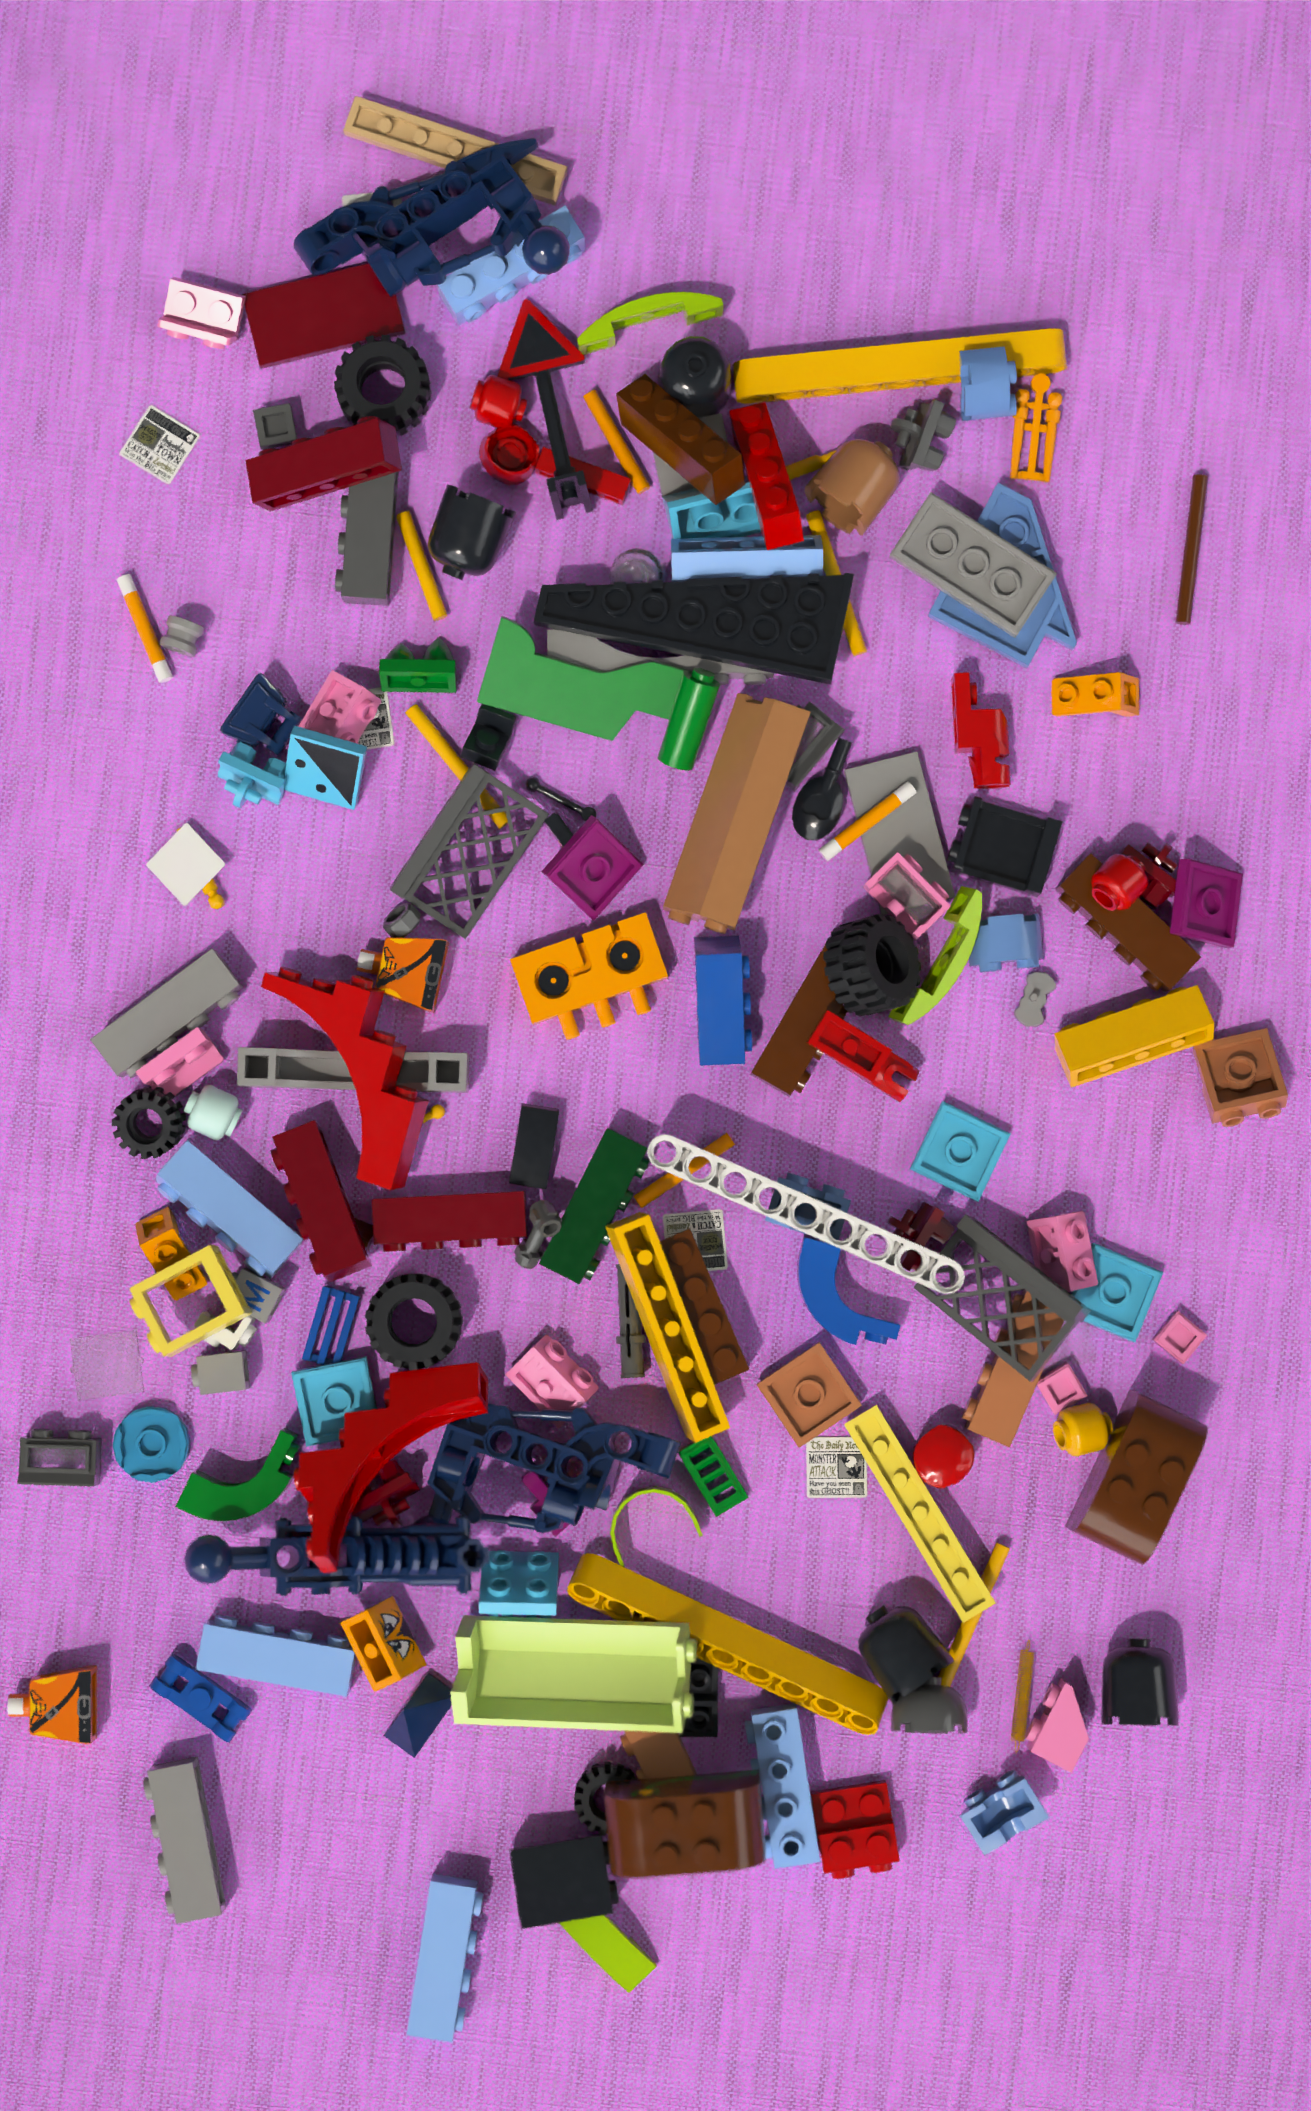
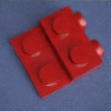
M886 1780L811 1792L824 1874L831 1873L833 1879H842L854 1876V1869L869 1867L871 1873H880L892 1870V1863L900 1862Z

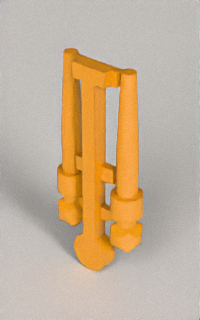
M1043 373L1036 374L1030 383L1031 389L1035 392L1034 402H1028L1030 393L1026 389H1019L1015 393L1017 414L1013 416L1015 422L1010 479L1049 483L1057 424L1060 423L1061 411H1058L1062 403V395L1052 392L1048 396V404L1043 403V394L1050 388L1051 384L1049 377ZM1028 409H1034L1032 423H1025V420L1028 418ZM1042 410H1046L1045 422L1047 425L1040 424ZM1031 431L1027 471H1018L1023 432ZM1039 432L1046 433L1043 474L1035 472Z

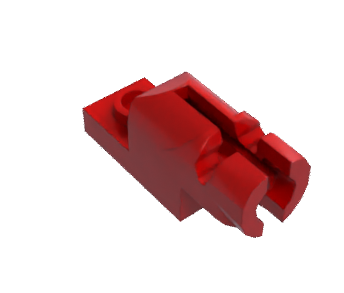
M969 672L954 673L951 678L955 753H972V756H968L975 789L1009 787L1011 785L1010 766L995 761L996 759H1004L1010 754L1007 719L1001 709L971 710V705H977L976 682L970 683Z
M829 1010L824 1012L806 1042L835 1060L838 1065L898 1102H901L909 1091L892 1080L893 1073L896 1072L909 1081H916L920 1071L891 1052L892 1049Z

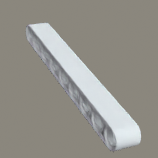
M659 1135L649 1144L648 1157L651 1163L658 1169L937 1292L945 1294L954 1293L963 1285L965 1278L964 1270L960 1264L950 1258L673 1136ZM660 1142H670L676 1148V1156L669 1163H661L654 1157V1148ZM704 1157L710 1162L711 1172L707 1177L698 1179L690 1174L689 1163L692 1159ZM729 1173H740L746 1179V1187L740 1194H731L725 1189L724 1179ZM765 1188H775L781 1195L779 1206L773 1210L765 1209L759 1202V1195ZM801 1203L812 1205L816 1211L815 1220L810 1225H801L795 1219V1209ZM839 1218L848 1221L851 1227L849 1237L843 1241L835 1240L829 1230L831 1223ZM872 1234H879L886 1242L885 1251L879 1256H871L865 1249V1241ZM910 1249L918 1252L921 1258L919 1268L913 1272L904 1270L900 1263L901 1255ZM943 1265L951 1266L956 1273L955 1282L949 1287H942L936 1281V1272Z

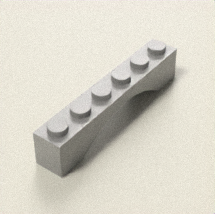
M547 629V656L598 671H607L648 660H656L693 671V668L706 669L715 674L714 679L720 685L728 684L729 679H744V684L761 685L766 684V679H773L774 673L686 655L669 658L640 657L619 651L601 642L596 637Z
M238 1047L237 1086L250 1088L356 1090L347 1065L339 1051ZM405 1052L396 1085L407 1086L418 1092L469 1093L470 1055L468 1053Z

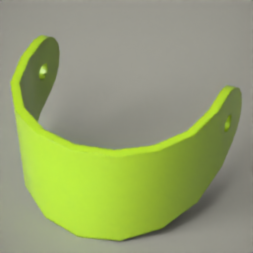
M652 1486L638 1489L622 1500L614 1511L610 1527L613 1549L621 1566L625 1567L616 1543L614 1532L616 1521L625 1504L638 1495L655 1492L671 1496L685 1507L693 1520L699 1537L703 1536L695 1513L684 1497L672 1489Z

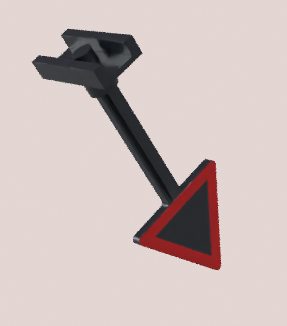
M525 299L522 302L497 376L511 381L529 376L536 378L556 470L553 473L554 477L547 478L546 481L556 519L560 520L564 519L562 508L582 503L586 513L593 512L583 470L576 472V469L570 464L550 373L555 370L584 364L585 357L528 299Z

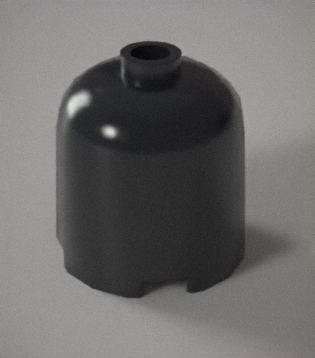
M689 336L676 341L665 352L659 368L658 385L696 417L703 418L715 415L726 406L731 394V366L726 353L714 341L704 337Z
M447 484L429 535V553L434 560L444 565L442 573L463 580L465 574L472 576L484 575L494 566L517 512L505 509L504 514H502L504 506L471 492L467 494L460 491L457 496L458 488Z
M882 1606L865 1618L869 1626L862 1631L859 1637V1651L892 1704L899 1700L897 1697L899 1692L902 1697H905L931 1679L933 1674L954 1661L925 1620L913 1608L898 1606L888 1611L885 1606Z
M1127 1639V1647L1115 1648L1107 1654L1102 1670L1101 1724H1112V1717H1119V1725L1157 1726L1160 1725V1718H1167L1168 1726H1179L1176 1667L1173 1658L1168 1652L1161 1648L1151 1647L1150 1639Z

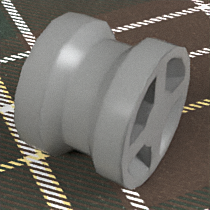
M168 616L166 623L169 628L167 634L161 637L159 645L173 652L195 657L197 652L195 643L197 638L203 635L204 627L180 617Z

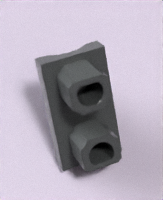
M936 399L932 400L931 404L920 403L917 411L907 409L904 419H892L890 428L899 433L895 445L904 448L898 464L899 467L905 470L919 468L928 471L940 468L944 451L930 446L933 435L942 439L949 438L956 423L954 417L943 411L944 403Z

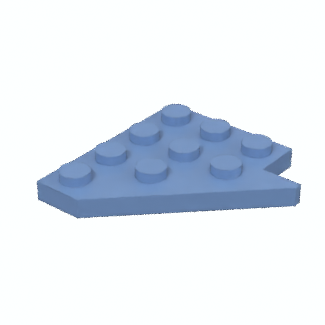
M998 482L977 522L1053 570L1031 499ZM1056 576L1016 638L940 591L927 616L1025 668H1028L1044 636L1071 650L1074 649L1077 643Z

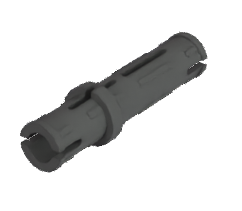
M616 1264L620 1336H616V1344H620L621 1378L645 1377L643 1343H646V1335H642L641 1319L620 1264Z

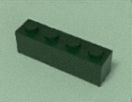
M606 1128L561 1218V1229L556 1235L552 1236L539 1265L579 1285L583 1278L591 1280L600 1262L594 1256L600 1244L607 1247L610 1242L605 1226L611 1224L617 1210L625 1212L634 1192L628 1190V1187L634 1176L642 1178L650 1162L649 1157L645 1156L647 1147Z

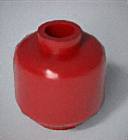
M489 375L484 381L478 380L470 409L475 410L474 414L477 421L496 428H508L514 420L521 422L527 400L521 398L522 388L519 383L496 375Z
M1111 855L1091 878L1092 896L1098 904L1107 910H1126L1130 908L1148 886L1144 864L1133 855Z

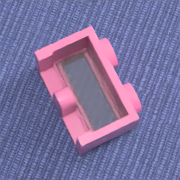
M897 852L864 884L863 888L889 915L895 917L896 922L900 921L905 926V931L907 933L910 932L916 941L951 907L946 901L949 895L937 882L933 881L929 884L920 875L923 871L922 867L909 854L902 857Z

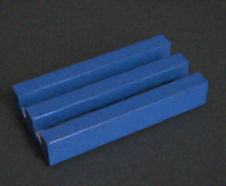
M323 1286L302 1356L303 1360L316 1362L321 1365L342 1361L361 1296ZM330 1295L336 1298L319 1355L313 1353ZM343 1300L350 1301L334 1358H327Z

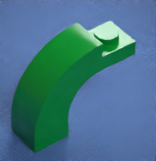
M287 1428L282 1429L262 1469L254 1478L248 1481L227 1483L199 1470L193 1471L175 1507L198 1518L212 1521L239 1520L265 1509L285 1492L294 1478V1474L282 1469L284 1464L291 1466L300 1448V1445L295 1443L298 1434Z

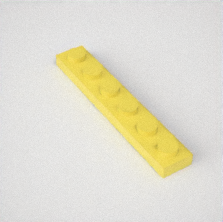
M873 1406L845 1423L846 1429L962 1622H966L996 1604L878 1406Z

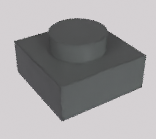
M290 403L253 410L261 450L290 445L292 441L297 439Z

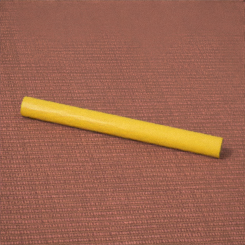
M820 510L806 514L812 535H821L825 575H841ZM849 599L843 628L852 655L858 656L866 653L867 649Z
M417 704L413 705L405 714L461 781L469 767ZM484 788L480 794L483 810L499 808L500 805ZM505 812L488 815L499 829L508 824Z
M996 1542L981 1576L990 1594L1010 1550L1009 1547ZM983 1611L966 1622H961L949 1650L954 1661L947 1667H943L938 1675L941 1678V1685L951 1686Z

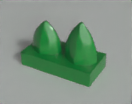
M440 637L431 643L422 659H415L413 653L402 643L394 647L385 659H380L381 692L456 693L457 691L456 662L449 647Z

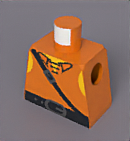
M386 937L382 953L361 949L357 971L377 975L375 987L385 990V995L434 1013L449 942L443 939Z
M97 1665L46 1673L33 1677L29 1683V1693L9 1694V1717H29V1732L33 1736L91 1744L97 1739Z

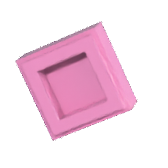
M1175 1311L1152 1340L1178 1362L1184 1364L1207 1334L1179 1311Z
M1068 1362L1041 1376L1037 1383V1387L1054 1415L1087 1397L1086 1392Z

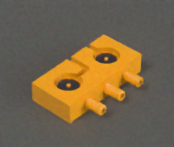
M646 912L618 921L615 925H607L581 934L583 943L577 944L575 938L572 937L510 959L532 1024L535 1025L558 1017L566 1040L580 1036L573 1011L594 1004L601 1027L611 1026L616 1021L608 999L627 992L631 995L637 1015L650 1012L651 1007L644 987L668 979V974Z

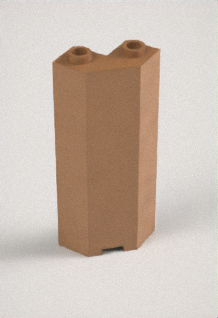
M737 693L663 905V910L669 912V919L685 925H689L691 920L699 922V919L706 921L704 927L722 934H726L727 929L735 931L811 711L776 699L764 697L763 702L753 699L748 694Z

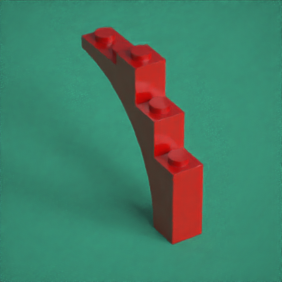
M280 967L279 972H265L261 987L288 999L310 1015L331 1038L347 1065L356 1088L362 1119V1151L357 1179L388 1190L405 1187L429 1100L417 1097L418 1091L413 1088L396 1085L407 1045L395 1042L396 1036L391 1033L374 1030L385 990L373 987V980L358 975H352L350 980H337L335 984L318 978H314L313 982L301 979V972L286 967Z
M479 1362L390 1373L389 1388L384 1390L386 1408L345 1413L344 1428L339 1430L341 1448L299 1453V1468L294 1470V1484L297 1491H301L308 1501L307 1511L309 1521L312 1524V1536L307 1538V1554L309 1559L314 1561L322 1573L338 1571L341 1542L349 1517L364 1489L387 1462L404 1447L431 1430L458 1419L488 1413V1378Z

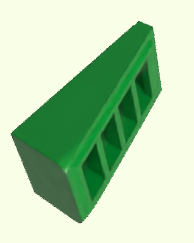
M713 1436L696 1443L693 1441L678 1450L680 1458L716 1517L749 1498ZM710 1447L713 1454L696 1464L692 1462V1457ZM718 1460L721 1466L701 1477L698 1471ZM724 1473L727 1475L728 1480L711 1490L708 1489L707 1483ZM733 1486L736 1493L719 1503L715 1501L714 1496Z

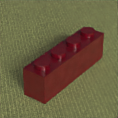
M369 416L359 419L357 421L358 424L347 428L334 427L327 429L324 435L313 439H296L291 442V446L282 449L269 448L260 451L259 456L245 460L252 503L271 512L402 471L395 427L379 417Z
M313 1120L273 1136L276 1148L270 1150L278 1171L285 1170L289 1182L283 1184L291 1206L297 1204L301 1217L296 1219V1223L303 1240L310 1239L314 1252L309 1254V1258L316 1275L323 1274L325 1279L333 1282L371 1267L370 1258L321 1127Z
M525 1191L372 1199L374 1245L383 1244V1252L406 1251V1243L421 1242V1250L444 1249V1241L459 1240V1248L482 1247V1239L497 1238V1246L520 1245L519 1237H528Z

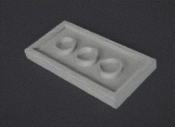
M931 492L889 555V558L1014 638H1016L1057 575L1055 571Z
M918 752L844 770L856 820L907 781L912 784L917 792L861 835L871 877L897 852L902 857L909 854L922 867L923 871L920 875L929 884L933 881L937 882L949 895L948 899L954 898L955 894ZM895 869L882 881L909 909L928 904ZM879 905L880 913L888 915V913Z

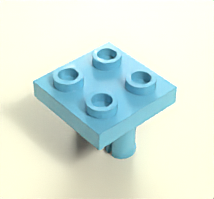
M489 1551V1562L481 1570L479 1614H488V1616L498 1617V1614H502V1617H513V1614L526 1615L529 1618H536V1615H540V1618H551V1615H556L559 1552Z

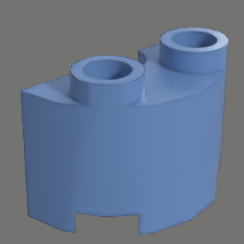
M1005 346L959 351L961 420L971 421L1016 416V397L1014 393L1010 394V384H1016L1017 382L1015 361H1007Z
M1039 914L993 916L980 921L977 938L969 957V967L979 966V972H993L1002 970L1001 963L1016 962L1017 969L1040 966L1039 960H1044Z
M787 1173L786 1179L778 1177L777 1183L845 1213L848 1212L851 1200L843 1198L845 1190L823 1184L822 1191L807 1186L809 1179L792 1173ZM776 1189L774 1190L768 1210L777 1208L781 1202V1195ZM801 1203L796 1207L794 1216L799 1224L806 1226L813 1223L816 1211L812 1205ZM767 1216L765 1218L767 1222L803 1233ZM836 1219L830 1225V1234L835 1240H839L845 1219Z
M1011 1770L996 1780L997 1786L986 1793L981 1788L964 1799L967 1808L963 1810L960 1817L984 1855L1007 1843L1017 1833L1024 1830L1028 1831L1050 1818L1025 1777L1019 1776L1015 1770Z

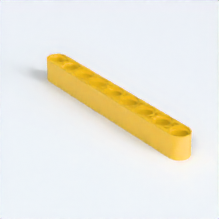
M1051 328L742 359L733 363L736 401L741 404H753L764 401L773 402L961 383L959 351L1004 346L1007 361H1015L1017 377L1035 376L1039 373H1058L1067 369L1063 330Z
M587 1553L580 1557L567 1586L568 1594L577 1602L617 1621L689 1623L690 1639H696L697 1658L857 1733L871 1735L877 1732L888 1702L887 1695L878 1685L602 1556Z

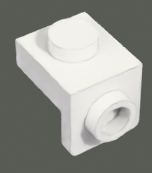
M202 1312L194 1326L199 1327L216 1317L208 1312ZM249 1315L242 1320L236 1330L228 1326L204 1339V1341L218 1348L220 1343L230 1350L237 1349L239 1344L246 1347L257 1331V1328L253 1326L256 1319Z

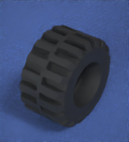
M382 335L379 341H375L374 336L365 337L367 343L360 345L357 341L352 344L353 351L350 354L345 351L341 356L342 365H337L335 375L337 380L334 381V387L338 402L344 416L353 425L358 424L357 421L361 418L375 416L394 426L396 432L399 431L401 436L408 433L406 427L409 425L415 428L420 423L419 416L421 414L425 416L428 410L427 402L431 401V384L423 359L419 358L418 351L413 346L408 348L406 342L400 338H397L396 342L391 341L390 335ZM379 370L395 371L405 380V387L401 395L388 404L379 405L371 403L361 393V388L366 378Z
M876 914L839 925L838 928L831 932V937L827 938L825 944L827 951L824 952L823 960L826 962L824 972L825 976H828L830 990L836 994L835 999L839 1004L844 1003L845 1010L850 1013L855 1012L858 1016H868L907 1005L910 1002V998L915 997L917 993L916 986L920 985L921 980L919 976L921 962L918 961L917 956L919 952L917 946L915 947L913 944V937L910 932L907 933L905 926L900 921L896 922L895 917Z
M420 1273L401 1275L384 1283L370 1299V1305L365 1314V1319H367L366 1335H369L370 1345L373 1350H376L380 1354L379 1357L385 1362L388 1361L400 1369L418 1370L438 1363L455 1348L454 1346L460 1338L461 1326L463 1324V1316H461L460 1311L461 1306L455 1298L454 1292L444 1285L441 1280ZM407 1299H420L427 1302L433 1308L437 1324L433 1335L425 1342L419 1344L406 1343L395 1334L392 1327V1315L401 1302Z

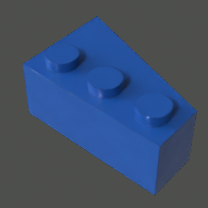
M739 935L694 937L700 1066L745 1064V1052H752L751 1029H744V1015H751L750 992L743 993V978H750L749 955L742 956Z

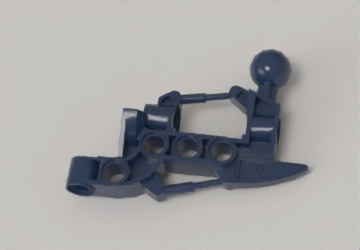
M534 138L502 143L477 151L458 161L449 162L445 173L422 181L416 180L390 190L380 186L375 189L369 201L354 202L334 210L318 223L301 231L293 244L297 254L310 273L314 275L325 274L341 263L343 265L353 257L362 254L390 297L402 291L405 285L409 286L418 279L423 286L442 284L445 282L447 274L470 265V262L494 251L498 256H505L515 244L519 246L523 240L522 254L524 261L538 274L549 275L558 272L567 263L570 254V244L564 233L554 226H542L539 222L541 213L533 195L511 167V165H514L538 148V143ZM414 194L396 207L393 206L394 200ZM486 207L494 208L500 219L491 236V245L440 264L429 246L473 218Z
M488 1404V1413L458 1419L447 1424L427 1482L436 1492L429 1514L422 1516L413 1524H450L453 1510L461 1515H467V1518H470V1523H481L482 1521L508 1524L510 1527L536 1530L538 1533H548L562 1529L564 1523L576 1526L581 1518L584 1507L595 1510V1507L607 1510L620 1461L669 1479L681 1442L629 1426L607 1423L598 1425L589 1412L582 1408L574 1410L542 1409L541 1411L512 1410L507 1406ZM515 1418H537L542 1421H572L575 1436L567 1441L566 1444H562L519 1429ZM506 1431L512 1438V1446L507 1452L502 1453L497 1448L496 1441L498 1436ZM626 1432L631 1437L632 1443L630 1449L626 1453L621 1454L615 1449L614 1442L617 1435ZM538 1444L544 1445L548 1453L547 1459L542 1465L535 1464L531 1457L533 1448ZM484 1455L548 1477L547 1483L550 1485L542 1511L537 1513L536 1518L509 1515L508 1517L483 1512L471 1491ZM574 1456L579 1457L583 1462V1471L576 1478L571 1477L567 1472V1463Z

